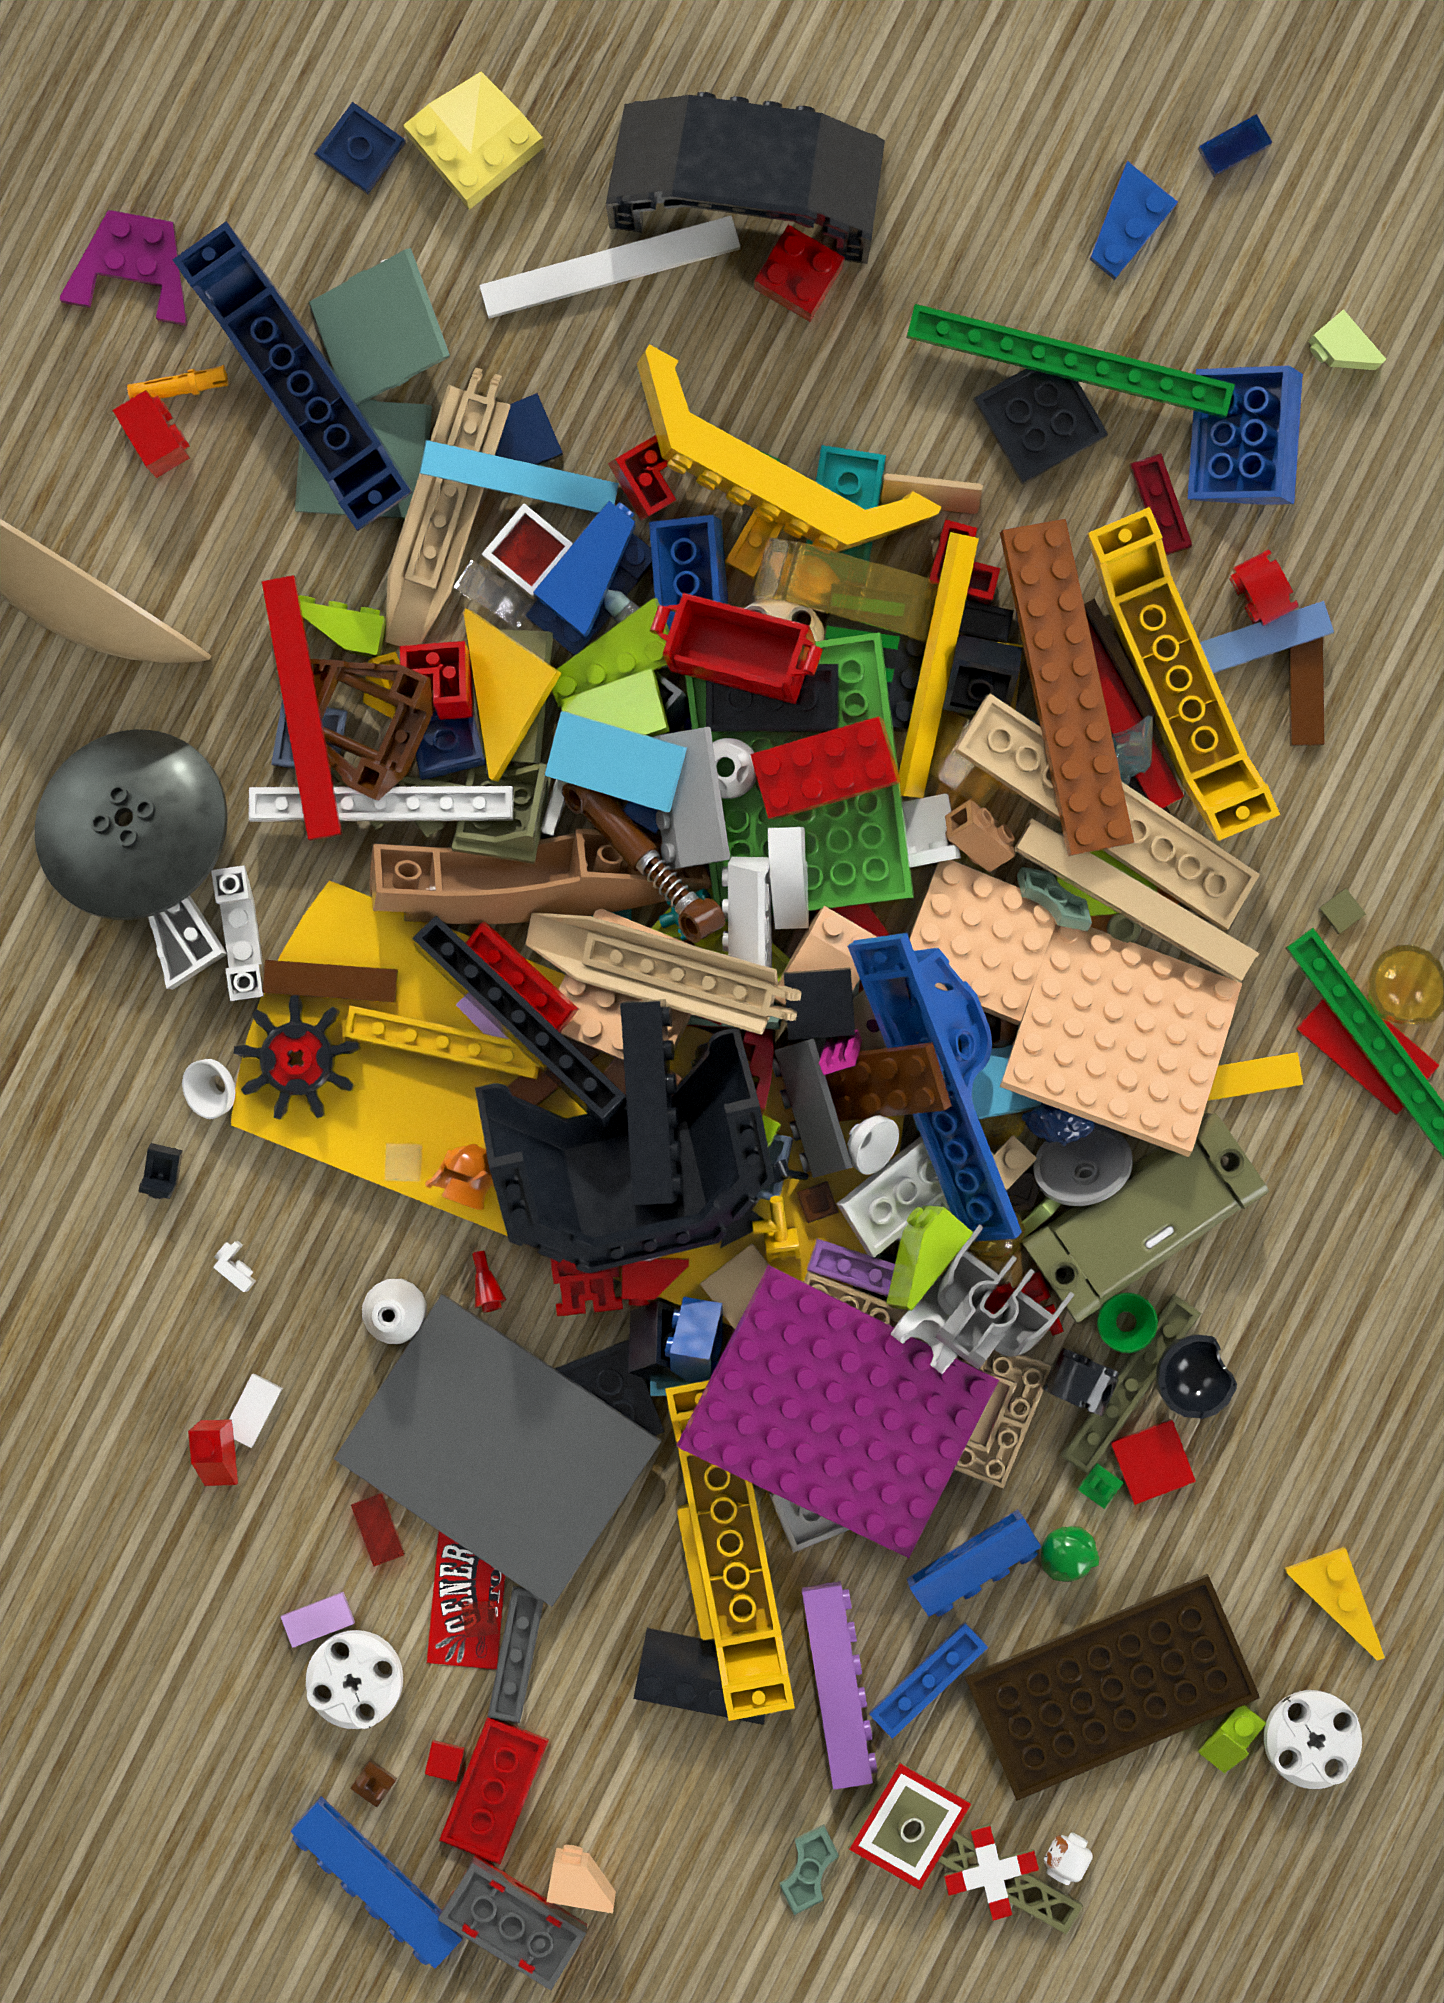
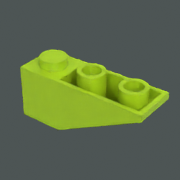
M299 595L303 618L344 651L372 658L381 656L386 630V618L380 616V610L361 607L360 612L347 610V604L329 601L328 606L315 604V598Z

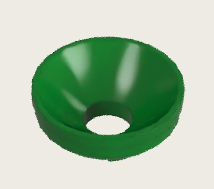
M1124 1292L1116 1294L1104 1302L1097 1317V1327L1102 1340L1109 1347L1122 1353H1132L1145 1348L1151 1343L1157 1331L1158 1319L1156 1311L1147 1299L1135 1293ZM1122 1312H1130L1136 1318V1325L1130 1331L1124 1332L1117 1327L1116 1319Z

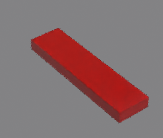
M481 922L466 941V944L559 1033H561L579 1010L486 922Z

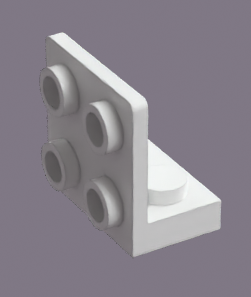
M948 794L902 802L910 868L961 858L959 848L956 845H951L945 835L947 831L945 815L952 812Z

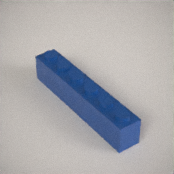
M322 1796L294 1824L290 1832L294 1835L292 1839L295 1844L303 1851L309 1849L318 1858L316 1860L317 1864L326 1873L331 1874L333 1872L342 1880L340 1883L342 1888L352 1897L359 1896L366 1903L364 1907L367 1912L377 1920L382 1918L390 1926L389 1932L401 1943L406 1941L414 1949V1956L426 1966L430 1964L433 1968H436L462 1941L463 1936L438 1921L441 1909Z

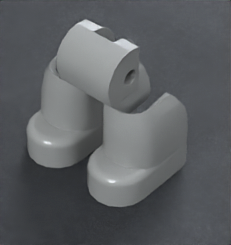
M980 1224L954 1258L939 1284L938 1302L942 1310L950 1318L935 1337L978 1370L993 1350L1008 1357L1022 1355L1029 1351L1041 1340L1074 1296L1070 1292L1052 1315L1021 1292L1035 1272L1030 1269L1001 1310L995 1314L987 1311L984 1308L986 1299L995 1290L1017 1258L1012 1256L998 1275L967 1252L984 1228Z

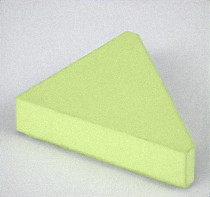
M1046 1196L1030 1212V1215L1019 1224L1022 1233L1013 1240L1019 1243L1048 1219L1061 1203L1053 1201Z

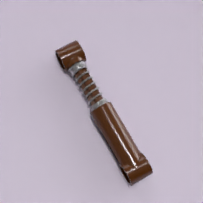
M567 783L562 787V795L568 808L573 813H582L634 871H640L642 875H648L647 880L653 882L654 888H659V894L665 895L666 901H671V907H675V911L679 914V927L688 940L697 943L725 925V916L718 903L710 898L703 900L694 892H688V885L683 886L681 884L682 879L676 878V872L671 873V867L664 865L665 860H659L660 855L658 854L659 849L610 795L571 783Z

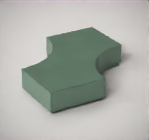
M1027 867L1020 868L1017 878L1022 897L1033 900L1047 909L1054 917L1058 926L1088 931L1092 921L1086 899L1075 896L1065 890L1050 872Z
M824 1824L795 1838L798 1851L795 1868L785 1880L780 1882V1887L794 1915L824 1901L821 1892L822 1875L826 1867L839 1857V1853Z

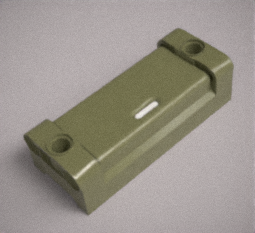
M1206 1113L1202 1117L1193 1151L1189 1157L1160 1146L1156 1147L1133 1163L1128 1180L1114 1195L1095 1204L1070 1206L1020 1242L1061 1302L1064 1301L1070 1292L1074 1294L1065 1308L1078 1324L1101 1308L1102 1303L1241 1208L1245 1209L1269 1193V1189L1216 1113ZM1224 1156L1229 1159V1163L1226 1166L1220 1163L1221 1158ZM1060 1268L1066 1271L1065 1276L1062 1278L1057 1276V1270Z

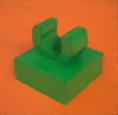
M1096 1463L1076 1489L1105 1509L1124 1482Z

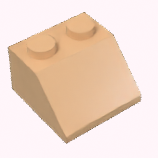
M564 1845L563 1849L556 1848L547 1902L613 1914L616 1891L591 1855L584 1853L583 1848L574 1845Z

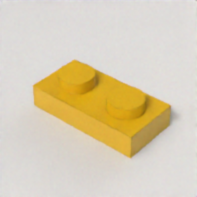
M753 512L726 558L725 563L754 579L784 525L775 520L767 522L756 516Z

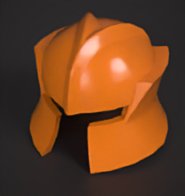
M477 1144L455 1147L453 1150H448L440 1168L425 1182V1185L428 1188L437 1186L445 1189L442 1197L473 1209H484L486 1193L494 1185L486 1150Z

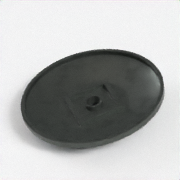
M142 729L125 730L105 735L86 744L72 754L58 768L45 788L39 802L35 820V845L40 865L47 879L60 895L72 905L91 915L112 920H133L164 912L191 895L203 883L216 864L227 832L228 813L225 793L216 772L209 762L195 748L175 736L159 731ZM132 812V822L124 827L119 826L120 816L123 813Z

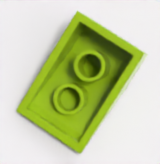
M923 1205L914 1209L908 1216L907 1222L909 1224L902 1232L886 1302L891 1308L912 1311L973 1234L969 1228L945 1207Z

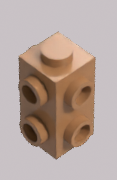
M971 799L945 815L947 829L945 835L951 845H956L966 853L974 864H979L988 872H991L1015 856L1013 845L1015 838L1011 829L1005 824H1000L986 808L979 807Z

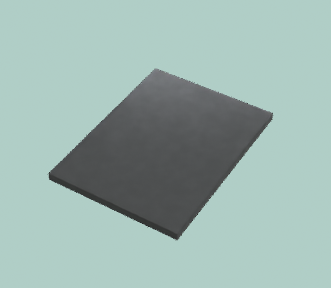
M441 1294L334 1457V1460L552 1607L662 1440L445 1294Z

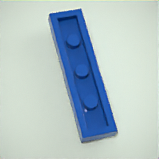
M966 1622L962 1623L869 1712V1715L893 1739L972 1664L988 1646Z

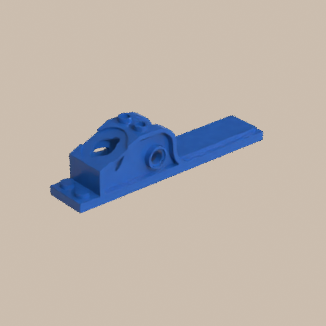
M907 933L854 940L847 947L886 1047L892 1048L916 1045L919 1042L920 1044L933 1042L941 1072L945 1077L943 1079L952 1106L944 1111L913 1114L951 1213L972 1232L976 1230L979 1224L984 1227L975 1241L1016 1239L1022 1231L972 1101L974 1079L987 1065L992 1050L990 1027L978 995L966 981L963 982L949 965L950 961L939 947L914 951ZM935 984H944L947 991L936 988ZM907 989L909 990V993H910V999H909V997H908ZM958 1038H960L962 1044L961 1052L958 1048Z

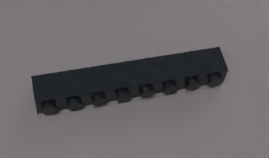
M437 916L412 938L416 951L603 1129L627 1106L626 1095Z

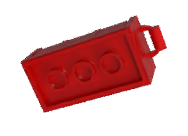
M686 593L682 594L680 603L677 605L666 607L659 605L650 628L651 633L658 635L666 642L663 657L670 671L796 704L805 675H815L823 651L822 648L815 646L816 642L809 625ZM670 611L676 613L669 634H663Z

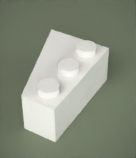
M190 895L174 907L148 917L156 941V949L161 961L167 989H175L227 955L226 950Z

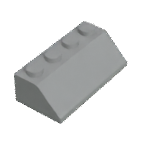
M710 727L653 737L687 747L670 812L658 810L656 813V823L661 830L663 842L661 856L665 860L666 867L670 866V870L730 860Z

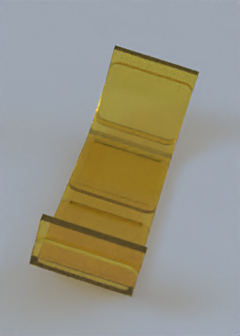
M768 537L752 597L756 601L760 598L786 601L903 634L926 644L939 583L917 574L872 563L818 546Z

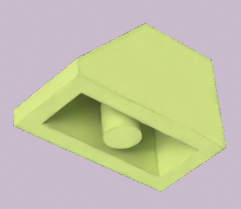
M1344 309L1308 341L1311 345L1310 351L1314 357L1321 363L1325 361L1329 367L1376 370L1386 360Z

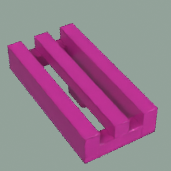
M858 1029L855 1030V1035H850L849 1039L846 1036H839L836 1043L833 1037L826 1039L819 1061L823 1075L855 1066L862 1043Z

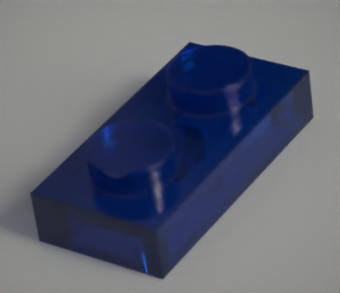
M1256 114L1199 146L1198 151L1213 177H1216L1268 148L1273 142Z

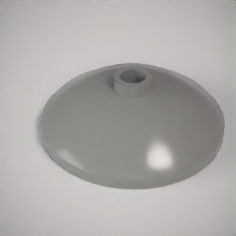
M1095 1124L1094 1130L1086 1138L1082 1137L1078 1141L1066 1144V1146H1063L1060 1142L1049 1143L1045 1141L1035 1156L1037 1159L1034 1161L1033 1172L1038 1187L1048 1198L1064 1205L1084 1206L1101 1202L1119 1191L1131 1174L1133 1158L1128 1142L1120 1133L1104 1125Z

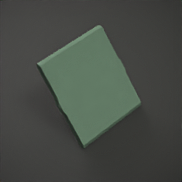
M411 248L399 252L368 270L357 273L350 277L348 281L309 301V306L331 367L357 405L390 388L393 389L409 381V378L450 357Z
M370 399L359 404L358 407L390 452L414 493L419 477L425 441H430L432 406L426 404L378 402L377 400ZM299 442L295 512L346 515L338 504V500L328 482ZM413 493L379 517L405 519Z

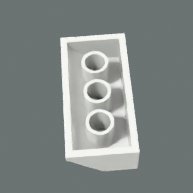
M731 857L728 867H723L722 886L728 887V899H723L722 904L725 919H728V932H723V951H728V955L731 957L772 968V912L769 857Z

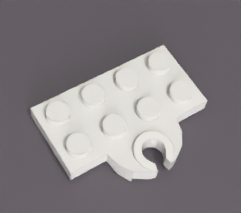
M922 1136L836 1203L866 1253L871 1257H876L895 1240L901 1241L902 1232L909 1224L907 1218L917 1207H922L923 1205L945 1207L951 1213Z

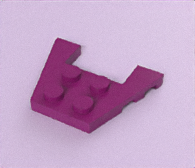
M108 210L63 289L59 300L62 303L91 308L97 275L160 286L162 288L156 319L162 322L187 326L188 321L185 312L180 270L172 260L179 255L174 223L172 221Z

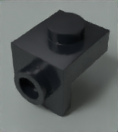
M150 1143L147 1150L144 1176L139 1184L138 1191L148 1194V1196L155 1199H170L178 1185L183 1150Z

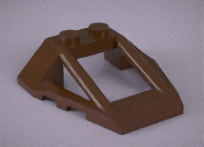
M311 659L321 719L324 717L338 681L397 707L379 751L323 727L327 743L361 758L356 769L326 743L330 768H334L348 787L379 801L407 775L433 715L431 680L402 665ZM358 675L394 682L391 689H387Z

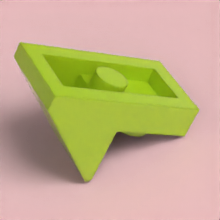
M1246 1705L1233 1709L1198 1752L1225 1774L1249 1755V1752L1246 1750L1247 1747L1263 1729L1266 1722Z

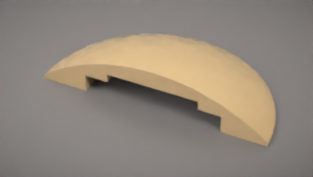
M0 519V595L40 626L68 641L97 652L130 660L180 663L206 661L212 657L201 647L138 605Z

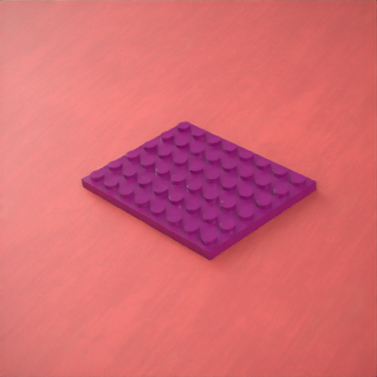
M768 1265L677 1446L690 1454L909 1558L999 1380L957 1358L941 1374L930 1365L934 1354L932 1348L927 1343L915 1337H910L904 1343H901L891 1335L895 1327Z

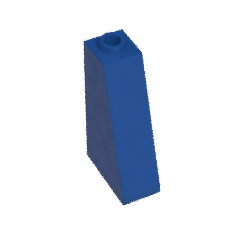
M611 501L607 502L533 591L535 598L585 639L590 634L636 527L635 521L632 520L634 513L620 502L616 506Z

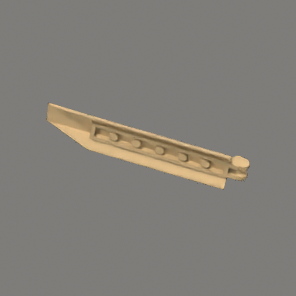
M474 369L467 391L448 384L430 441L495 455L511 407L510 404L495 400L501 385L502 376L498 374L493 376L489 384L487 397L476 394L483 377L482 369ZM419 474L388 571L385 642L399 647L422 644L451 594L484 488Z
M548 913L531 914L525 945L577 981L641 1000L666 999V1007L670 1006L672 1009L758 1034H763L771 1016L783 1020L796 1021L797 1011L782 1006H773L775 996L790 1001H797L801 999L802 994L799 990L787 986H778L776 969L592 916Z

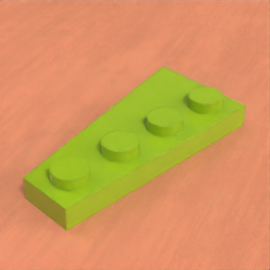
M657 598L651 599L557 668L561 675L552 691L558 707H561L560 700L648 669L656 670L667 665L663 657L666 642L658 635L650 632L657 608L660 605ZM666 623V626H665V629H664L663 634H667V635H668V634H669V628H668V625H667V623Z

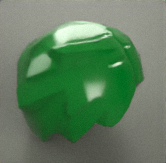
M1080 1526L1060 1527L1049 1533L1043 1541L1040 1552L1044 1572L1055 1581L1072 1582L1086 1576L1092 1568L1099 1565V1555L1094 1537Z

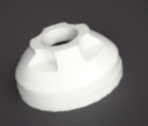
M723 738L713 742L716 765L724 757L732 759L735 764V770L731 776L721 777L718 774L721 797L736 798L742 796L753 787L757 780L750 755L754 751L748 744L738 739Z
M204 1059L193 1062L186 1068L182 1079L183 1093L190 1108L196 1114L206 1119H214L231 1109L235 1100V1083L230 1072L222 1064L212 1059ZM216 1076L221 1077L224 1081V1093L220 1092L215 1085Z
M881 1115L873 1116L860 1124L857 1123L851 1129L847 1146L852 1166L859 1172L869 1175L878 1172L889 1162L899 1140V1128L893 1120Z

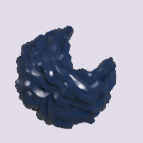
M1041 1103L1039 1107L1031 1112L1023 1113L1021 1117L1034 1135L1046 1139L1049 1143L1060 1142L1063 1146L1078 1141L1082 1137L1086 1138L1095 1128L1093 1121L1045 1103Z

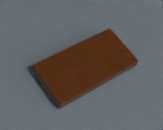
M933 1042L859 1051L855 1066L825 1075L839 1122L869 1119L879 1115L889 1117L944 1111L952 1106Z

